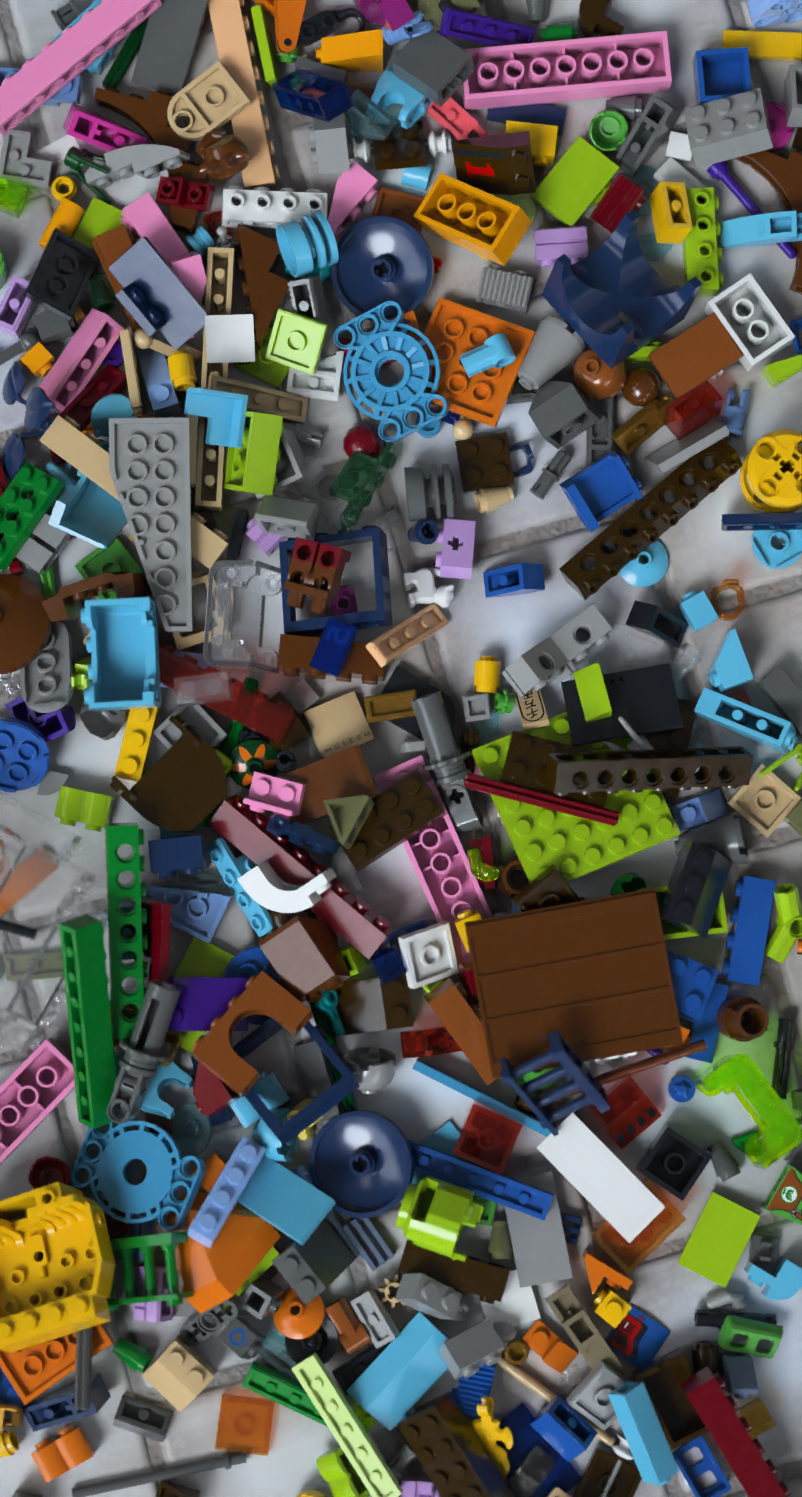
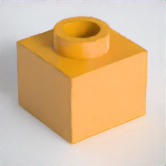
M40 342L36 343L20 358L23 365L37 380L41 376L46 377L56 362L54 357Z

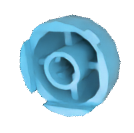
M276 1108L270 1111L282 1125L287 1121V1115L293 1108ZM262 1118L259 1119L258 1124L253 1128V1139L258 1145L266 1149L264 1156L271 1160L284 1162L293 1159L289 1156L291 1152L296 1153L299 1141L298 1135L283 1146Z

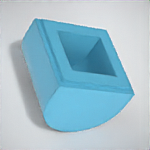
M427 163V166L404 168L401 185L426 191L433 165Z

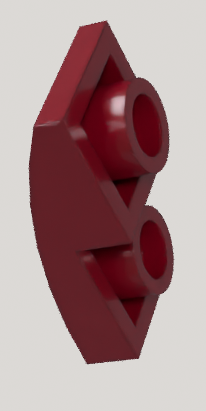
M160 176L156 202L183 209L210 212L215 186L209 183L188 182L184 178Z

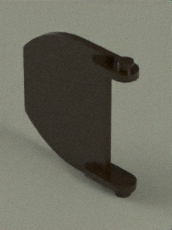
M178 714L176 717L172 715L169 718L183 733L178 741L130 790L116 776L111 778L113 782L109 786L116 792L121 789L123 792L120 796L142 817L154 825L167 830L189 832L194 831L227 796V778L222 762L213 748L189 725L184 727L182 724L185 720Z

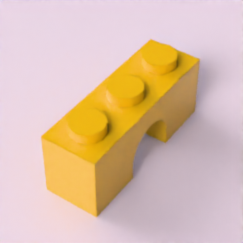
M161 707L130 709L114 774L117 778L138 782L146 774L150 742L153 731L157 728Z

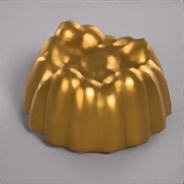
M513 1339L507 1342L508 1347L503 1350V1353L508 1363L520 1365L522 1362H525L529 1354L528 1345L520 1339Z

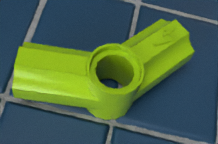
M793 883L781 884L776 886V889L773 891L778 912L775 919L777 928L765 947L764 952L765 955L783 964L797 939L802 938V907L798 887Z

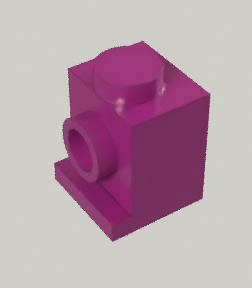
M341 585L336 594L338 595L336 603L330 602L332 616L358 612L354 588L348 589V585ZM341 599L348 601L346 608L339 607L338 603Z

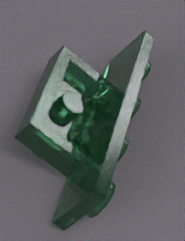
M388 442L378 459L354 451L330 486V495L349 502L340 516L342 532L347 533L352 525L355 526L358 523L361 511L364 507L369 506L373 493L382 486L388 470L393 469L395 466L397 455L395 454L393 443Z

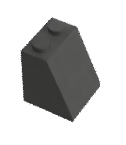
M324 1218L303 1246L295 1240L290 1241L281 1249L272 1263L306 1305L323 1292L356 1257L328 1220Z

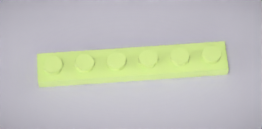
M316 1352L291 1368L371 1496L398 1497L403 1492L401 1486Z

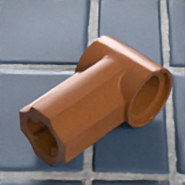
M345 1296L325 1307L329 1318L339 1332L338 1337L349 1355L372 1341Z

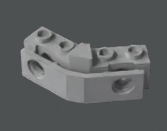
M592 604L550 637L522 654L502 674L520 698L533 689L536 692L549 683L548 680L550 682L556 680L560 683L577 670L572 661L575 660L578 663L589 654L588 649L594 644L599 647L610 638L608 633L612 630V627L596 606ZM581 630L585 631L589 636V640L581 642L576 638L575 633Z

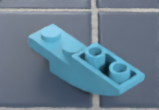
M796 210L752 215L720 222L721 249L773 246L772 243L802 241V213H797Z

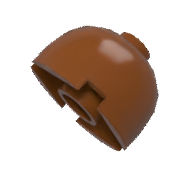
M592 348L583 351L573 367V378L576 386L584 395L594 400L615 396L623 388L627 373L625 372L624 360L610 369Z

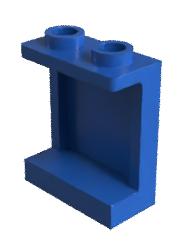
M612 450L559 484L584 527L590 532L600 527L598 522L633 499L640 500L643 498L640 492L643 489L641 483L635 475L631 477L627 470L630 467L628 461L623 454L618 455Z

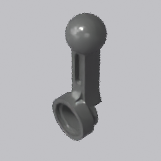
M33 331L23 333L19 342L0 352V366L19 354L29 351L36 343H41L39 335Z

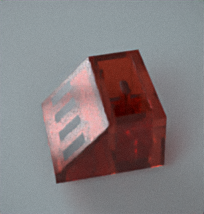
M631 1076L622 1078L606 1092L611 1109L601 1113L595 1105H590L587 1108L621 1150L662 1116Z

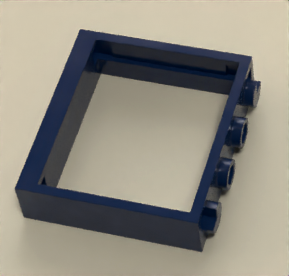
M366 525L362 527V530L340 529L336 534L329 535L327 533H316L314 540L315 542L335 547L372 541L377 610L296 621V608L287 605L289 590L284 589L296 538L289 537L287 541L279 542L285 634L307 637L324 635L330 619L357 630L393 625L387 534L380 527Z
M269 1018L233 1046L232 1049L238 1056L244 1059L283 1027L274 1019ZM310 1021L303 1028L343 1077L282 1125L253 1088L245 1095V1098L283 1146L360 1087L355 1079L358 1073L350 1063L344 1065L340 1060L343 1055L333 1043L329 1046L324 1040L328 1036L318 1024L314 1027Z

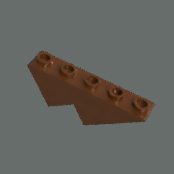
M238 224V232H233L235 248L240 247L241 256L237 257L239 272L245 273L246 280L241 281L243 296H249L250 305H246V313L253 314L254 344L261 350L274 326L278 308H284L290 297L289 294L291 292L288 290L290 286L287 285L289 281L273 274L282 258L278 242Z

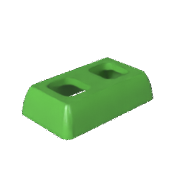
M728 1315L717 1337V1343L726 1350L772 1359L782 1339L783 1327ZM735 1334L747 1335L748 1338L745 1345L731 1342ZM759 1340L773 1341L770 1350L758 1348Z

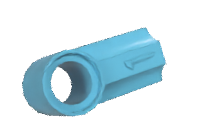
M505 333L493 335L484 342V345L459 355L469 378L492 367H505L516 359Z

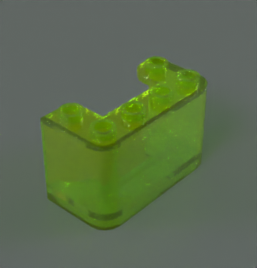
M744 1054L726 1055L692 1079L699 1091L706 1096H715L722 1091L727 1095L733 1092L760 1130L749 1137L744 1145L746 1156L754 1167L767 1169L802 1141L801 1126L749 1056Z

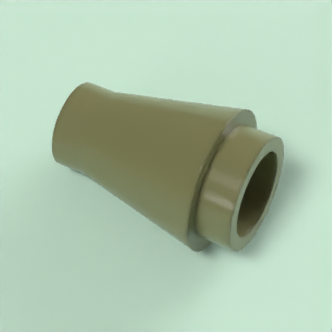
M492 1221L487 1253H490V1260L511 1259L513 1248L507 1221Z

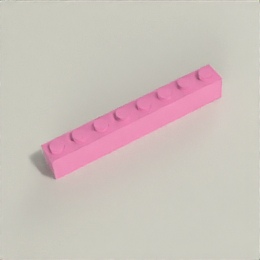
M102 0L101 4L95 9L85 12L78 23L67 27L63 31L62 36L55 42L45 45L38 56L27 60L23 64L22 69L15 75L5 78L0 86V134L4 137L162 6L161 0Z

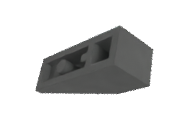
M652 95L613 162L622 171L631 177H635L668 136L682 111L666 100Z

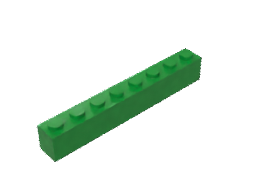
M85 914L59 923L78 1120L92 1129H96L113 1122L107 1115V1107L110 1103L117 1078L115 1068L116 1053L112 1036L114 1030L110 1014L111 1002L109 1000V979L105 961L107 955L104 949V927L101 920Z

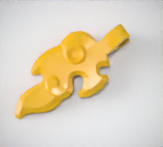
M482 1396V1404L477 1405V1413L481 1418L472 1420L470 1425L505 1480L510 1471V1463L506 1450L498 1446L496 1441H502L507 1449H511L513 1446V1435L509 1427L499 1428L500 1421L495 1419L493 1415V1397Z

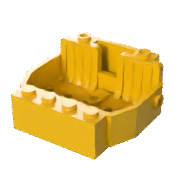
M56 1182L0 1201V1350L13 1353L111 1321L106 1298L110 1297L115 1260L103 1208L96 1201L83 1197L82 1190ZM25 1215V1218H23V1219H20V1220H17V1221H14V1222L8 1221V1220H11V1219H14V1218H17V1217H20V1216ZM42 1252L43 1259L39 1262L37 1257ZM63 1287L64 1294L60 1297L58 1291ZM38 1295L40 1301L35 1305L34 1298Z

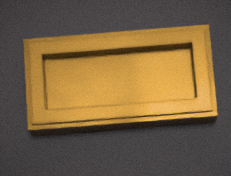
M416 689L364 697L368 724L414 717L415 714L410 701L417 698Z

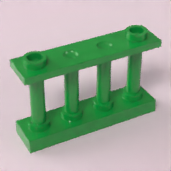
M187 1231L110 1239L113 1255V1250H118L119 1255H122L126 1298L115 1299L113 1280L110 1297L106 1298L109 1311L119 1310V1305L165 1300H167V1306L183 1304V1298L194 1297L193 1291L179 1292L175 1249H178L177 1243L188 1242ZM157 1245H161V1249L165 1252L168 1294H158L154 1260V1251H156ZM140 1247V1253H143L147 1296L136 1297L132 1253H135V1248Z

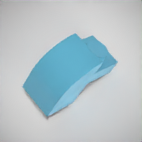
M783 1256L772 1274L748 1261L744 1268L749 1274L748 1280L759 1287L763 1283L766 1284L761 1293L772 1300L791 1298L802 1287V1268Z

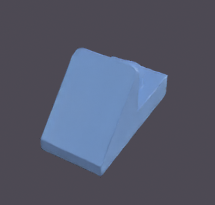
M719 789L670 807L679 832L729 814Z

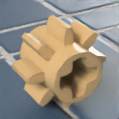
M398 1273L391 1280L385 1276V1287H378V1291L385 1292L381 1302L390 1301L392 1308L395 1307V1303L400 1302L395 1299L396 1294L389 1295L391 1285L395 1288L400 1285L401 1281L398 1280Z

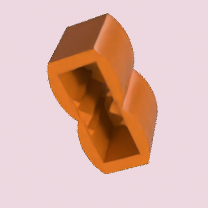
M70 1424L58 1431L60 1436L50 1441L49 1437L34 1445L36 1450L32 1452L31 1456L46 1483L95 1455V1451L81 1425L73 1427Z

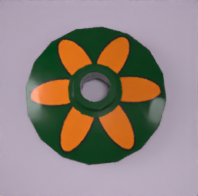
M248 739L240 742L232 749L228 756L233 763V767L229 771L230 777L237 785L246 789H250L254 771L250 770L252 764L259 765V768L255 771L276 776L279 770L276 766V750L269 743L261 739Z

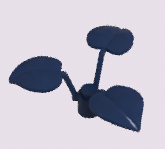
M14 361L6 375L3 385V398L8 405H13L16 399L18 402L26 405L24 426L27 431L31 432L21 433L19 436L13 432L4 445L3 466L11 481L25 460L26 445L24 439L31 436H43L58 415L60 416L59 413L51 412L56 405L40 387H34L29 393L27 400L22 398L21 393L25 389L26 379L24 370L18 361Z

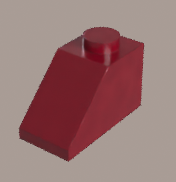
M198 1062L193 1096L196 1099L195 1105L206 1117L215 1116L241 1097Z

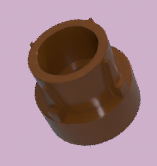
M518 856L507 858L497 869L496 885L499 891L511 900L530 884ZM519 870L525 874L526 880L523 885L516 886L512 883L511 874L514 871Z
M741 995L725 999L719 1006L716 1016L717 1025L721 1033L729 1039L740 1042L751 1041L763 1035L765 1031L769 1030L767 1029L769 1017L766 1010L761 1006L762 1003H759L756 999ZM744 1014V1022L741 1024V1016Z

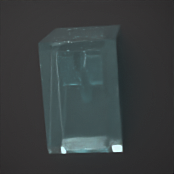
M358 89L343 106L351 135L354 138L385 140L397 124L395 119Z

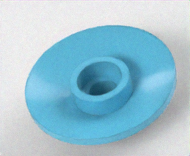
M658 540L650 544L636 559L624 566L619 574L626 582L633 586L648 587L656 584L663 578L668 568L669 560L665 547ZM641 555H644L648 558L647 564H641L639 562V557Z

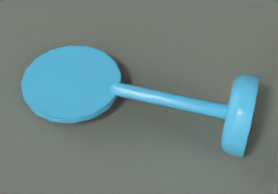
M109 394L95 404L90 416L91 426L95 430L93 433L95 437L98 438L100 435L109 437V418L133 417L134 412L131 409L130 400L122 394ZM49 461L44 466L66 488L70 484L76 486V480L68 473L73 467L71 464L67 463L62 468L56 462Z

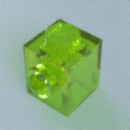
M0 177V211L19 219L29 195L24 187Z

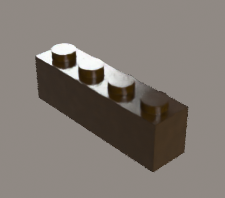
M407 1239L398 1272L403 1274L422 1273L446 1286L454 1288L462 1296L468 1297L469 1293L479 1295L480 1301L494 1304L495 1301L501 1302L510 1268L469 1255L465 1262L458 1259L452 1260L451 1257L414 1245L412 1240Z

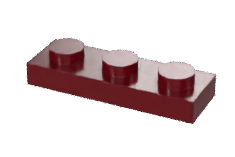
M107 364L60 413V417L64 419L66 416H69L79 424L77 430L82 432L91 423L90 416L95 404L104 396L118 394L127 385L126 373Z

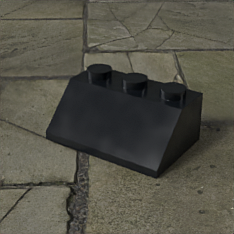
M694 841L684 843L659 909L660 919L704 938L707 937L732 862L719 852Z

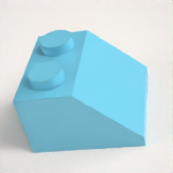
M736 629L730 630L723 637L709 667L708 683L711 689H716L718 693L747 684L754 679Z

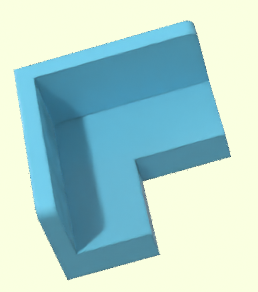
M187 387L184 414L208 417L205 444L242 448L248 395Z

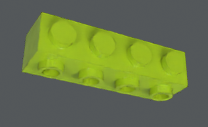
M713 187L687 188L686 193L693 229L682 241L684 282L687 284L689 280L696 276L702 283L696 297L716 296L719 288L723 287V272H718V262L722 261L721 246H717L716 237H720V221H715V211L719 210L718 195L714 196Z

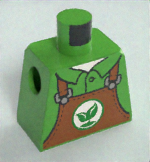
M787 1163L762 1207L773 1214L802 1224V1174Z

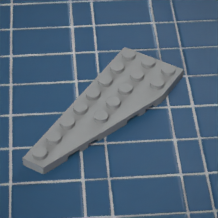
M109 418L110 474L165 632L193 631L190 418Z

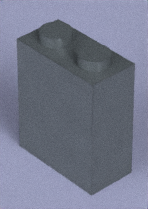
M433 29L428 33L410 39L402 49L394 54L391 60L396 77L440 107L475 71L472 55Z

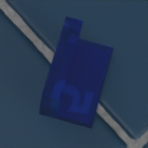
M329 617L309 666L339 678L359 628Z

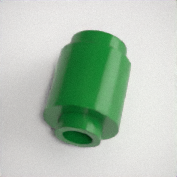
M571 23L547 25V28L541 29L542 42L578 39L577 27L572 28Z

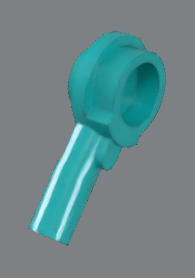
M336 990L328 991L322 995L323 998L315 1002V1005L319 1008L320 1012H325L336 1037L346 1034L336 1009L338 995Z

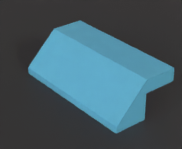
M420 1311L400 1332L401 1335L385 1348L347 1390L365 1411L390 1431L397 1426V1423L412 1410L448 1370L439 1351L443 1342L449 1340L450 1337L440 1331Z

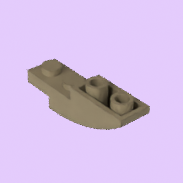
M568 1284L545 1298L592 1370L602 1360L622 1376L627 1373Z

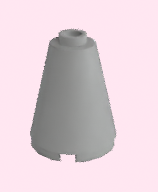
M546 316L540 321L517 373L519 383L528 390L539 389L582 354L585 349L583 339L576 331L571 334L566 330L568 324L551 316Z

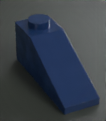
M100 1373L91 1376V1408L89 1410L82 1411L75 1410L74 1408L75 1381L25 1405L22 1410L34 1432L98 1413L111 1395Z

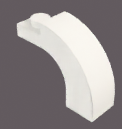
M266 860L237 880L247 894L263 907L276 912L293 913L305 910L322 900L320 894L332 886L329 881L337 876L332 868H329L307 884L292 885L283 881Z

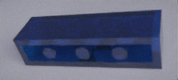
M296 70L271 84L281 108L329 122L353 108L350 99L352 97L351 91L343 82Z

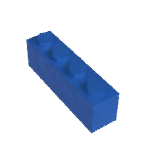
M741 876V881H736L734 896H738L736 907L732 906L730 913V922H734L732 933L728 932L725 945L726 948H729L728 959H723L721 974L725 975L724 980L759 986L776 881L750 876Z

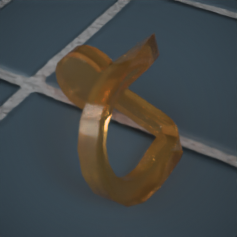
M725 579L722 581V586L715 587L711 591L712 606L721 620H734L743 611L744 591L739 587V580ZM732 589L737 592L738 609L735 613L726 615L718 609L720 591Z

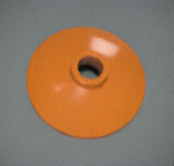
M292 1287L285 1290L281 1297L283 1303L280 1309L273 1314L277 1329L290 1339L301 1340L312 1336L319 1330L325 1317V1305L321 1296L317 1295L305 1305ZM299 1306V1314L293 1315V1308Z

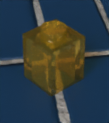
M760 1397L735 1411L739 1418L744 1416L752 1428V1431L748 1432L751 1439L776 1426Z

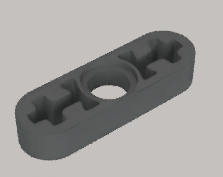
M235 1294L233 1297L201 1314L199 1312L195 1313L184 1322L180 1329L179 1337L181 1341L188 1346H197L237 1316L242 1305L240 1298ZM223 1305H225V1306L231 1305V1306H232V1307H230V1306L227 1307V1308L223 1311V1313H222V1311H221ZM204 1315L213 1316L217 1323H208L204 1319ZM197 1326H198V1327H199L198 1332H197V1333L194 1332V1333L191 1334L190 1332L194 1331V1330L197 1328Z

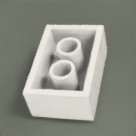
M751 273L708 301L704 308L708 316L715 312L742 353L743 357L739 360L748 373L790 345L795 338V335Z

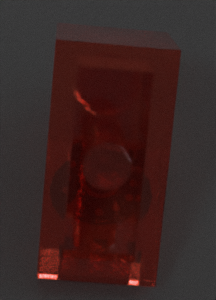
M445 1026L400 1032L403 1058L428 1057L462 1051Z

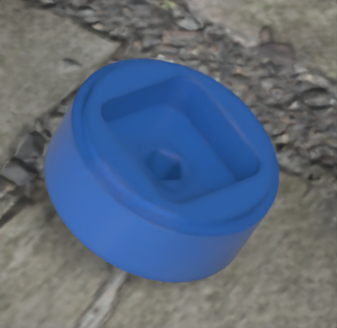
M679 1075L672 1078L669 1082L668 1093L677 1102H687L695 1094V1085L690 1078Z

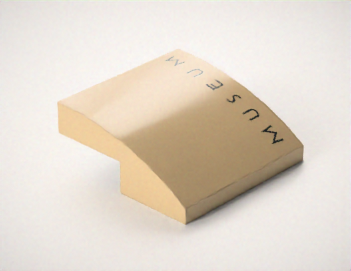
M354 691L303 712L322 759L357 744L360 746L375 739Z

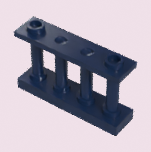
M556 1030L548 1034L550 1042L548 1051L516 1067H513L505 1057L500 1059L503 1069L500 1071V1075L505 1085L512 1086L536 1114L542 1128H548L554 1136L559 1135L556 1120L588 1104L591 1106L595 1105L601 1113L611 1109L605 1088ZM552 1060L554 1062L559 1061L560 1066L528 1082L522 1078L523 1075ZM564 1075L572 1077L571 1081L541 1096L534 1092V1090ZM575 1090H583L584 1095L552 1111L546 1106Z

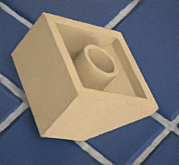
M177 1335L141 1376L181 1412L215 1377L217 1371L190 1346L184 1344Z

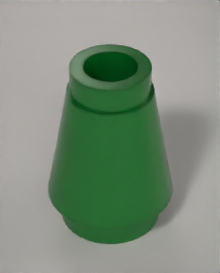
M119 1338L112 1349V1352L134 1372L138 1371L142 1374L148 1368L154 1356L149 1352L150 1349L123 1338Z

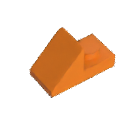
M584 1251L582 1255L592 1294L596 1292L604 1276L607 1278L605 1282L619 1291L621 1287L626 1290L629 1289L633 1282L629 1276L590 1252Z
M540 1319L535 1320L521 1337V1340L536 1352L544 1363L560 1374L564 1372L578 1355L576 1350Z

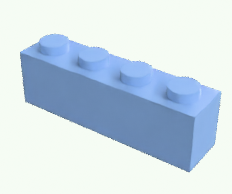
M244 1136L242 1137L190 1225L187 1236L208 1248L212 1247L266 1152L264 1147Z

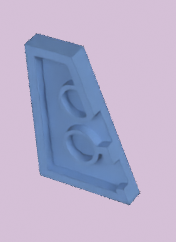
M150 884L146 891V895H151L172 905V926L207 943L211 942L233 896Z

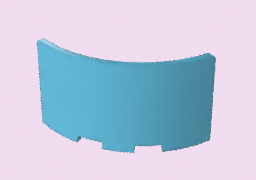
M99 439L100 443L98 445L107 451L109 443ZM78 470L77 476L81 478L76 486L70 484L65 493L56 500L48 524L102 549H107L116 540L127 523L120 501Z

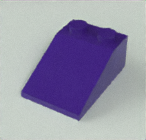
M169 977L168 983L179 987L181 993L167 1031H210L212 1029L210 1028L211 1023L218 1015L223 1016L229 1009L228 1004L237 994L240 996L246 990L245 985L249 978ZM248 1017L242 1019L233 1031H248Z

